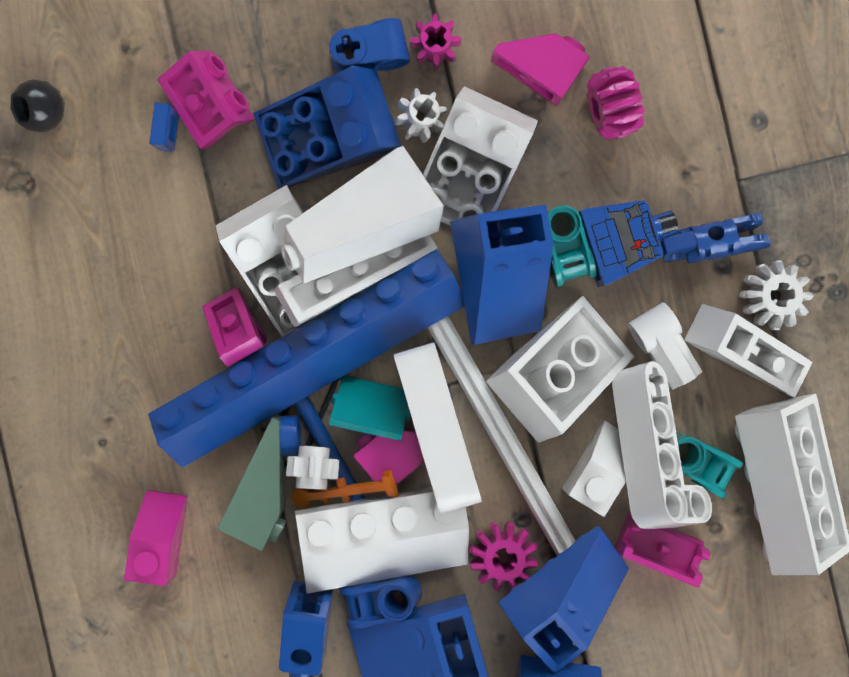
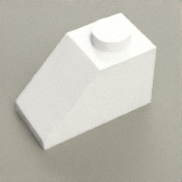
M603 420L562 489L572 498L605 517L626 483L619 430Z

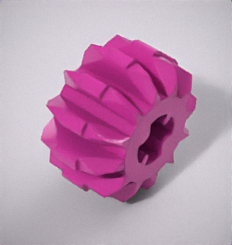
M624 66L602 69L601 72L592 74L591 79H588L587 83L588 92L586 97L589 102L588 109L592 115V122L596 124L597 132L607 140L629 136L630 133L638 131L644 122L643 115L645 109L642 104L643 96L639 90L640 83L635 81L634 73L630 69L627 70Z
M494 521L490 523L492 535L488 536L482 530H478L476 533L478 540L483 545L471 544L469 546V552L477 556V558L469 562L472 571L482 570L478 576V581L482 585L493 578L492 588L494 591H500L503 581H507L509 589L512 590L517 586L515 578L519 577L524 582L530 578V575L524 568H537V560L528 556L537 551V545L535 542H525L529 536L525 528L520 529L514 534V523L507 521L504 531L500 532L497 523ZM501 548H505L508 554H513V556L508 555L510 561L505 564H501L498 559L497 551Z

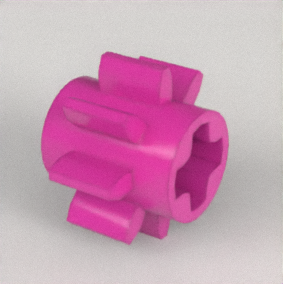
M433 14L432 21L426 25L420 21L416 22V30L420 37L411 38L410 47L420 48L417 63L420 64L426 59L429 62H433L434 70H438L439 62L445 58L451 63L455 61V54L450 47L460 46L461 37L451 35L454 27L453 20L445 24L438 21L437 14ZM430 37L433 40H437L439 37L443 38L442 47L435 44L430 48L428 46V38Z

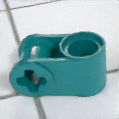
M567 205L557 206L549 210L548 217L553 241L550 275L555 287L563 286L564 281L587 275L589 278L596 277L597 270L594 256L587 242L579 213L573 207ZM555 214L564 215L570 222L569 232L565 236H558L551 229V220ZM575 261L579 262L577 265L564 268L565 264Z
M676 432L678 446L683 443H687L689 446L688 457L681 462L683 475L691 478V481L724 499L727 495L724 489L734 471L741 469L744 463L696 438Z

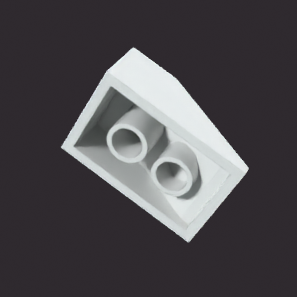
M581 296L514 353L486 383L534 439L540 443L562 435L615 379L617 373L623 370L635 356L586 298Z

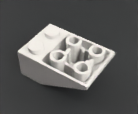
M465 86L462 88L454 101L423 173V176L444 206L441 222L451 226L450 221L497 211L534 133L538 120Z
M287 185L216 225L219 242L281 337L327 312L324 311L316 317L294 327L274 292L277 285L298 275L295 269H288L281 253V246L285 245V225L303 214Z

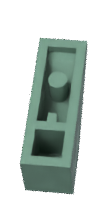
M278 413L271 418L217 530L260 551L264 549L269 540L274 543L277 542L287 522L280 518L286 507L285 457H282L280 448V422L282 415Z

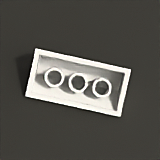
M815 393L753 407L735 415V433L742 445L745 458V476L751 484L755 501L754 515L760 523L764 540L763 554L769 562L772 575H819L849 552V533Z
M432 487L400 492L399 496L394 498L383 495L294 511L307 594L468 564L469 525L466 507L440 514Z

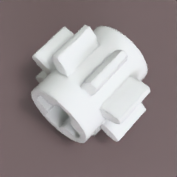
M416 88L411 94V102L405 98H401L398 102L397 108L404 112V114H400L394 121V124L402 125L406 131V140L411 138V136H420L421 141L426 143L431 135L430 130L438 134L442 131L444 124L437 119L443 116L447 108L444 106L439 107L438 102L435 100V92L430 95H421L418 88ZM418 111L425 114L423 121L416 118Z
M299 446L298 456H288L286 476L296 477L295 488L327 490V479H338L339 460L329 459L330 448Z

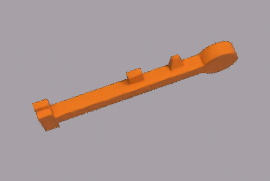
M388 469L382 472V480L347 485L345 478L336 479L337 486L329 487L327 490L295 488L291 493V500L297 507L305 508L313 500L321 499L327 505L330 503L329 498L341 497L344 503L352 500L350 495L386 491L387 496L394 498L398 497L399 493L392 471Z

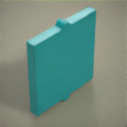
M344 375L342 376L338 393L332 395L331 403L334 407L329 425L401 441L405 421L410 420L411 413L408 410V403L403 388Z

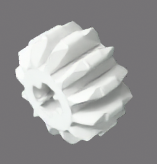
M777 260L773 261L770 267L765 264L757 265L755 267L756 276H745L743 280L751 289L741 291L739 296L742 299L749 298L750 304L743 308L744 314L756 312L754 317L755 325L763 326L767 323L770 330H780L782 324L786 327L795 326L797 324L796 315L806 316L809 313L808 309L802 304V301L811 300L814 295L810 292L803 293L802 287L806 286L810 279L808 277L796 279L799 267L789 265L785 268L783 262ZM771 291H780L781 299L771 300Z

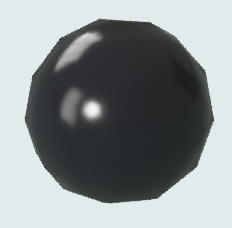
M32 79L19 84L11 94L10 108L15 121L28 131L47 132L55 128L63 119L65 102L60 91L49 82Z

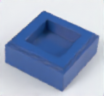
M154 103L149 144L159 151L173 152L175 150L179 114L170 104Z

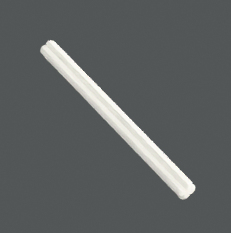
M449 316L428 327V330L555 554L558 556L573 545L576 540Z

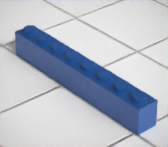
M435 249L148 413L157 444L183 468L465 307L463 294L454 274L438 249Z

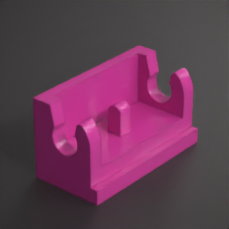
M628 511L614 545V548L622 557L697 588L700 587L703 579L702 573L698 571L702 559L709 560L710 552L703 546L704 542L672 528H640L633 520L631 511Z

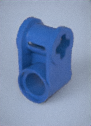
M397 18L383 19L368 25L339 30L332 36L329 43L331 64L337 73L351 66L376 69L377 71H389L404 67L410 63L402 21ZM350 48L354 58L346 59L343 49Z
M411 575L339 588L340 593L345 595L350 617L346 623L349 629H361L376 624L405 620L422 598L420 582ZM392 590L402 591L407 596L408 604L398 603L392 595Z

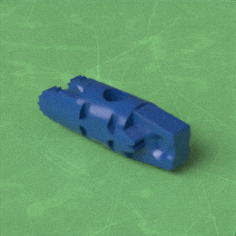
M761 213L726 219L721 222L716 221L680 229L678 235L664 238L661 246L663 249L662 257L665 263L687 260L688 264L766 249L771 246V243L766 234L739 238L738 233L754 230L763 223Z

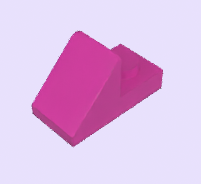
M238 287L202 306L218 355L227 367L264 347L263 344L267 342V338Z

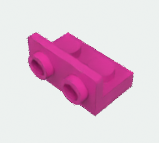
M189 51L157 79L200 149L210 148L237 125L249 124L254 120L252 113L248 109L249 104L246 97L235 88L227 75L225 63L212 51Z

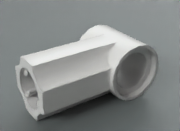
M660 303L627 324L632 337L645 354H649L652 361L659 363L663 367L669 389L673 390L683 386L702 373L701 368L680 335L682 327L677 317L666 303Z

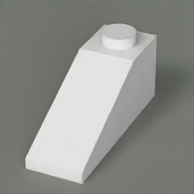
M705 304L701 305L684 341L713 358L793 398L796 397L813 363L738 314Z

